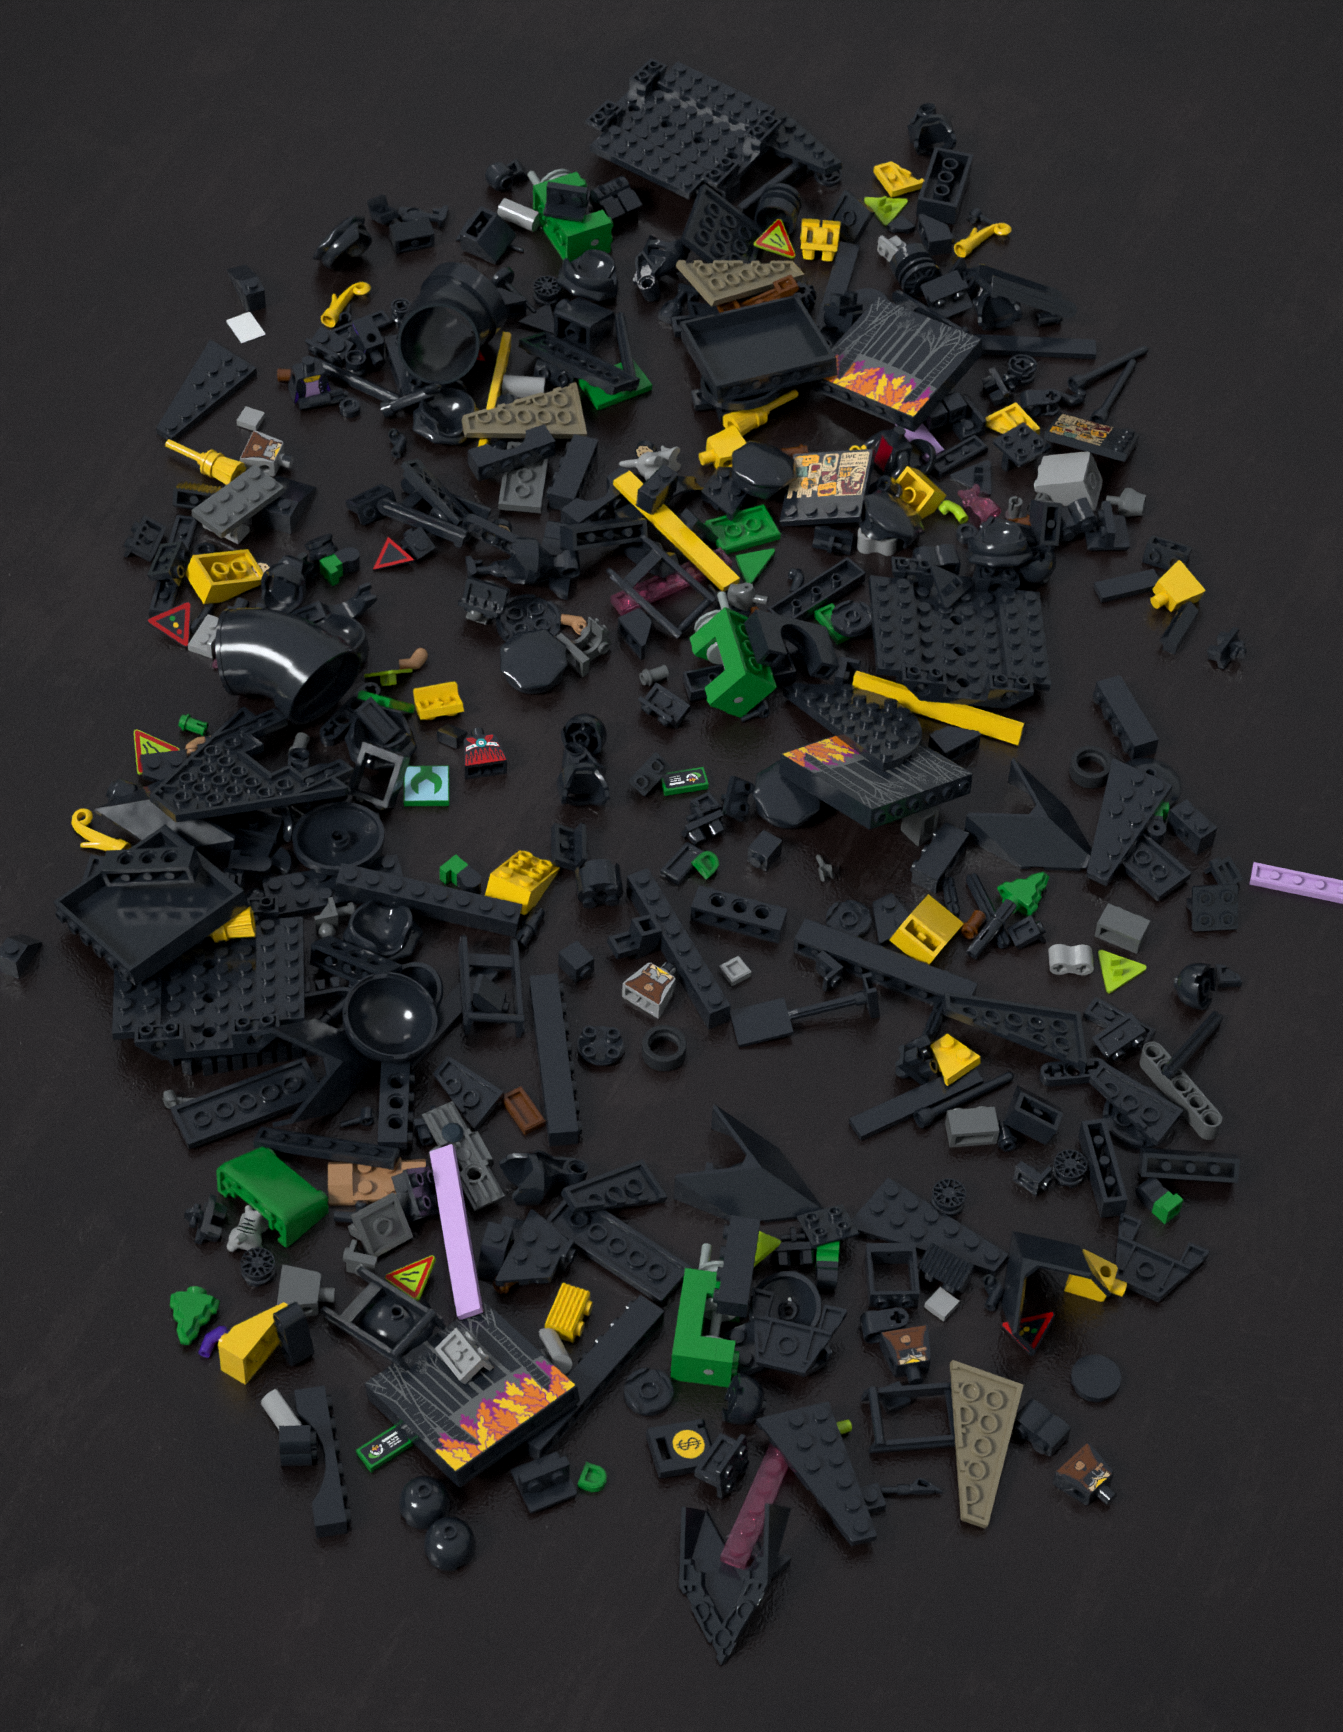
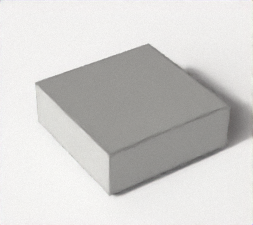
M245 407L237 419V426L257 431L265 418V412Z
M739 956L719 966V971L731 986L751 977L752 971Z
M940 1287L925 1302L924 1308L944 1322L959 1306L960 1301Z

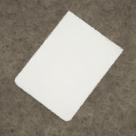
M250 312L227 320V323L241 343L265 335Z

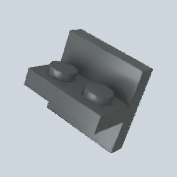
M393 1192L352 1214L353 1224L347 1226L350 1234L361 1241L366 1255L376 1257L413 1237L397 1194Z

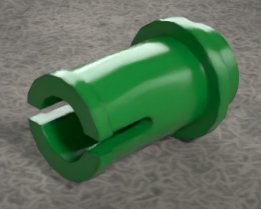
M183 714L179 720L178 727L182 728V731L188 730L205 736L209 723L192 718L190 714Z

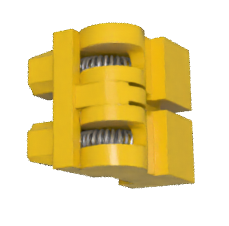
M802 218L800 240L801 249H803V259L812 260L814 259L815 250L823 251L822 260L833 261L839 243L841 222L823 220L822 227H819L820 220Z

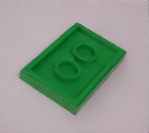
M634 360L636 377L640 378L637 390L632 392L622 391L616 395H609L604 390L589 385L587 381L578 379V385L597 410L652 390L651 382ZM622 362L614 365L623 370Z
M764 504L739 511L732 521L727 519V515L705 521V525L718 537L714 543L721 556L781 538V533Z

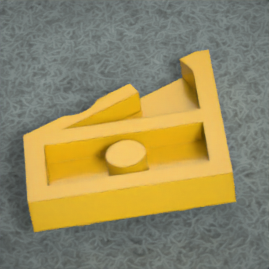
M892 161L874 166L873 173L891 197L922 188L924 179L917 180L913 178L910 171L900 168L899 165Z
M1017 403L985 417L987 422L985 426L1002 434L1021 423H1026L1038 435L1040 434L1039 426Z
M946 1034L930 1045L932 1056L937 1061V1067L939 1072H942L944 1083L947 1086L981 1063L978 1054L949 1034Z

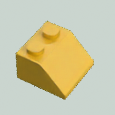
M909 466L904 469L895 481V483L900 484L903 488L900 498L912 507L922 519L935 512L947 496L920 470Z

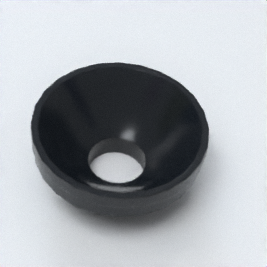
M914 439L909 442L912 446L910 467L920 470L926 476L935 466L936 451L930 442L924 439ZM925 454H928L929 462L924 466L922 458Z

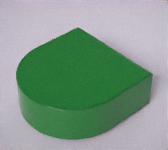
M710 851L702 852L691 862L705 880L719 867L717 856Z
M586 1462L578 1482V1488L590 1492L602 1490L607 1482L606 1471L598 1465Z

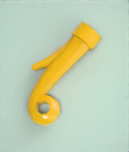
M1005 223L993 224L978 232L975 227L966 239H962L954 245V251L957 256L966 257L975 247L993 234L1006 236L1011 233L1012 229Z
M359 282L351 285L338 299L336 294H333L329 309H326L321 316L322 323L327 327H334L339 321V315L355 294L358 296L368 294L371 286L368 283Z
M79 809L73 814L71 824L74 830L90 841L81 843V848H96L104 851L131 848V844L122 839H115L86 827L93 818V814L89 809Z

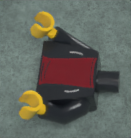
M895 426L891 430H882L864 441L863 446L855 445L850 448V450L874 449L876 454L874 463L885 475L892 479L893 483L907 466L910 467L912 446L904 438L906 430L901 426Z

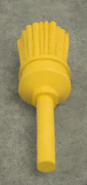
M793 389L759 408L728 413L723 416V426L727 429L735 425L740 434L744 436L753 428L756 429L760 425L766 424L769 411L798 397V391Z
M170 439L165 444L167 448L197 461L202 474L208 475L210 478H216L225 485L246 471L243 462L226 458L224 454L217 453L213 449L207 453L203 452L200 454Z
M251 906L211 933L209 936L214 942L229 941V938L256 937L255 918Z

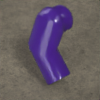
M218 1326L207 1333L199 1349V1355L209 1358L215 1343L220 1340L224 1333L228 1334L230 1330L226 1326Z

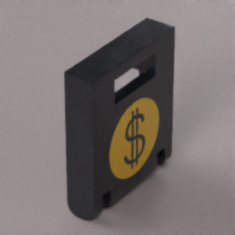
M704 1419L647 1428L645 1435L659 1479L694 1473L712 1446L708 1430L704 1428L706 1426ZM664 1440L670 1455L668 1460H662L658 1446L663 1445Z

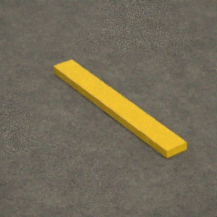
M503 332L486 407L487 410L496 408L497 398L501 396L503 375L506 373L511 350L510 332ZM480 438L478 446L490 445L491 438Z
M631 471L613 480V485L721 591L725 592L728 590L730 584L739 583L740 577L665 504L661 505L659 510L654 512V515H650L636 506L637 492L643 483Z
M856 671L852 684L854 688L896 699L899 704L908 708L911 712L961 728L979 731L981 734L1015 745L1020 743L1024 727L1022 722L968 705L919 701L904 685L860 671Z

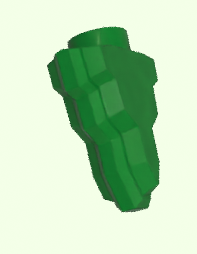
M1044 872L1032 874L1026 879L1018 878L1013 882H1004L997 887L998 892L1003 898L1002 903L1006 899L1013 901L1016 905L1013 914L1018 911L1026 917L1033 915L1038 910L1037 904L1042 898L1041 892L1046 889L1049 876Z
M192 1286L187 1289V1292L176 1291L171 1294L170 1308L174 1310L173 1319L178 1323L177 1334L180 1344L190 1345L198 1336L200 1327L208 1324L211 1315L217 1314L220 1306V1300L207 1295V1291L201 1287Z

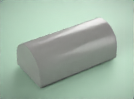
M505 198L500 203L497 214L502 219L532 232H535L540 226L539 212Z
M503 375L502 395L512 394L523 398L540 392L544 393L545 378Z
M552 1328L540 1329L539 1351L559 1370L567 1374L572 1367V1360L559 1335Z
M274 1389L264 1396L261 1405L278 1430L279 1426L302 1425L278 1390Z

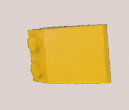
M248 549L192 555L185 572L186 577L203 604L224 602L261 585V579L264 574ZM252 566H253V568L255 569V571L257 572V574H258L259 577H257L256 574H255V573L253 572V570L251 569Z
M283 1302L233 1326L228 1334L224 1333L221 1336L218 1348L221 1370L245 1385L279 1345L273 1314L288 1304Z

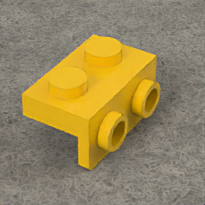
M455 681L413 689L415 709L420 720H432L438 716H454L459 712H464L463 703L458 695V687Z

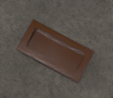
M522 1086L506 1093L501 1100L524 1135L546 1125V1120Z

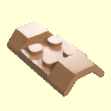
M400 1157L394 1170L347 1162H328L329 1206L355 1205L358 1200H365L370 1205L392 1192L396 1194L391 1177L403 1173L402 1171L405 1169L426 1167V1159L401 1160Z

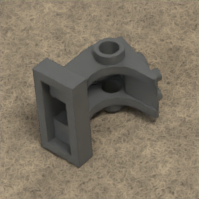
M588 617V626L582 629L581 637L574 641L567 639L562 633L555 636L566 644L567 662L582 677L589 673L590 661L601 654H605L612 644L608 637L610 632L604 624L598 625L600 621L597 618L593 620L591 617ZM587 645L590 647L589 650L581 651Z

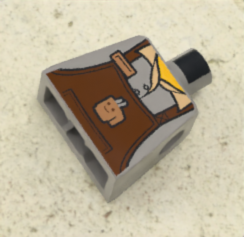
M254 430L240 457V462L245 464L246 470L256 465L266 474L273 477L280 466L292 467L293 456L285 454L283 441Z
M665 962L661 968L652 963H647L624 981L622 997L659 1019L675 992L676 978L672 975L676 972V968L669 962Z

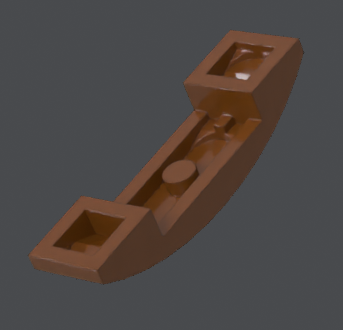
M790 274L774 281V289L739 304L736 300L716 307L720 313L792 296L799 287Z

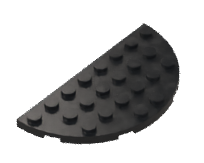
M794 683L792 686L783 687L784 697L882 771L902 765L904 759L908 757L913 758L920 748L922 740L921 725L914 714L908 708L899 704L896 699L854 688L851 684L836 686L832 684Z

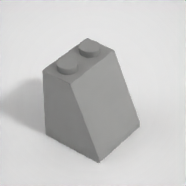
M1091 452L1043 456L1041 465L1038 466V477L1034 482V489L1036 493L1041 492V496L1045 493L1050 501L1063 503L1064 506H1068L1077 499L1086 497L1092 510L1096 511L1103 479Z

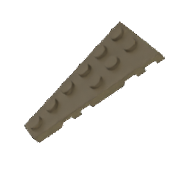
M576 382L571 383L568 387L554 388L551 392H540L523 397L507 405L503 403L490 410L483 409L463 415L462 418L465 438H525L526 430L545 424L554 439H572L574 434L587 436Z
M952 1360L950 1362L961 1520L986 1528L994 1504L1023 1384Z

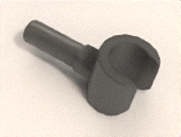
M817 855L816 859L820 865L818 869L821 881H825L824 877L834 879L832 866L825 864L821 855Z
M167 1090L163 1093V1102L168 1109L194 1099L176 1097L174 1090Z

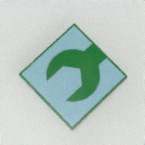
M408 766L404 776V806H449V766Z

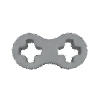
M859 528L856 547L859 552L864 554L878 552L882 555L890 556L897 550L898 538L888 537L880 541L873 540L866 536L861 528Z
M1055 944L1048 950L1050 972L1053 974L1075 973L1077 975H1088L1094 970L1092 948L1088 945L1066 946L1064 944Z

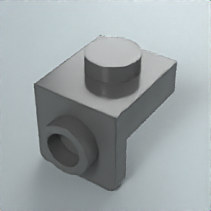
M352 1239L350 1247H346L343 1254V1261L346 1262L347 1272L360 1276L357 1273V1269L362 1266L376 1275L378 1271L377 1257L358 1253L357 1240Z

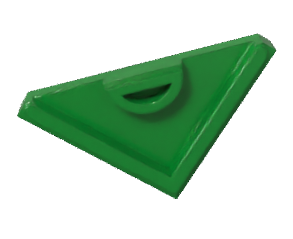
M774 548L736 555V562L744 583L752 584L761 575L769 560L775 556Z
M364 690L358 693L357 698L366 701L372 697L378 705L410 713L414 712V704L376 695Z

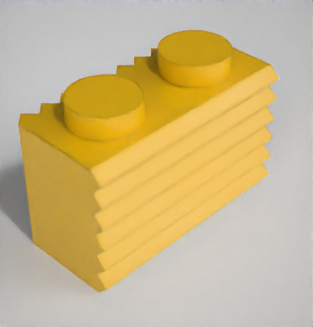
M562 1283L545 1322V1328L554 1329L560 1339L573 1343L576 1336L580 1337L585 1324L582 1322L584 1316H589L591 1313L593 1302L590 1301V1292Z

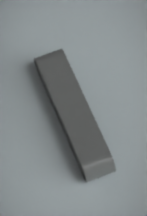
M1146 1043L1143 1046L1140 1057L1141 1068L1170 1102L1183 1109L1182 1116L1200 1137L1206 1140L1215 1139L1218 1136L1222 1123V1116L1181 1068L1170 1079L1162 1075L1161 1070L1172 1057L1159 1043Z

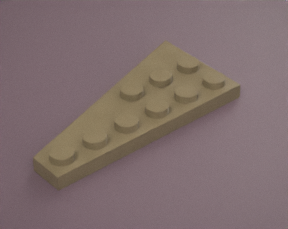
M678 260L676 264L679 271L711 307L774 289V281L790 274L796 282L801 281L804 273L793 261H771L770 264H760L759 261H752L751 264H743V261L714 260L713 263H703L702 260L686 263L685 260Z

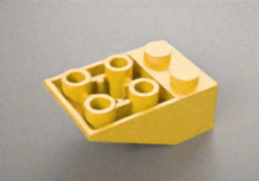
M519 850L490 873L485 896L522 904L521 914L526 915L533 906H536L559 872L560 867L551 864L548 860L539 859L528 851Z
M928 894L901 924L889 941L910 958L926 962L930 965L960 929L963 922Z

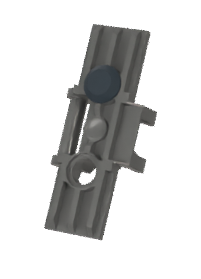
M453 1101L422 1114L438 1145L430 1151L450 1144L455 1147L457 1161L461 1167L459 1173L462 1190L473 1210L476 1211L505 1198L503 1191L490 1170L494 1166V1161L478 1131L471 1132L467 1128ZM477 1173L481 1174V1177L478 1180L469 1179L470 1177L477 1175Z

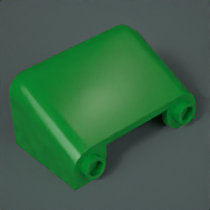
M257 1148L223 1163L216 1170L218 1192L225 1198L230 1195L234 1199L240 1196L269 1221V1228L279 1231L281 1236L278 1238V1242L286 1249L329 1213L328 1197L326 1194L311 1186L277 1158L274 1151L270 1148Z

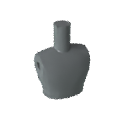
M1125 488L1120 497L1109 495L1106 497V501H1111V504L1118 505L1120 515L1132 517L1143 516L1147 495L1141 494L1132 488Z
M751 583L730 584L727 594L728 603L738 609L751 611V607H755L756 603L768 605L769 597L756 594L755 588Z

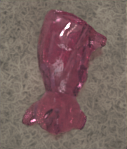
M974 484L972 489L958 491L957 494L961 497L963 506H971L973 512L981 518V523L983 521L986 522L990 515L997 518L1002 511L992 500L978 497L980 492L978 484Z

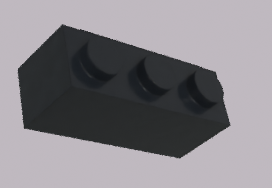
M946 822L941 829L937 828L932 836L930 845L926 844L924 846L921 858L919 860L916 859L911 866V882L936 894L942 885V879L949 875L967 848L969 833Z

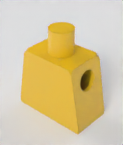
M733 425L707 439L706 451L699 453V460L702 465L713 463L716 469L718 467H732V452L743 446L746 442L736 426Z
M1179 560L1155 584L1152 589L1155 596L1151 598V603L1156 609L1165 605L1170 612H1174L1186 602L1191 601L1193 604L1199 601L1206 590Z
M1083 1249L1109 1291L1122 1297L1127 1283L1115 1278L1118 1267ZM1068 1275L1064 1291L1100 1302L1106 1298V1295L1091 1279Z

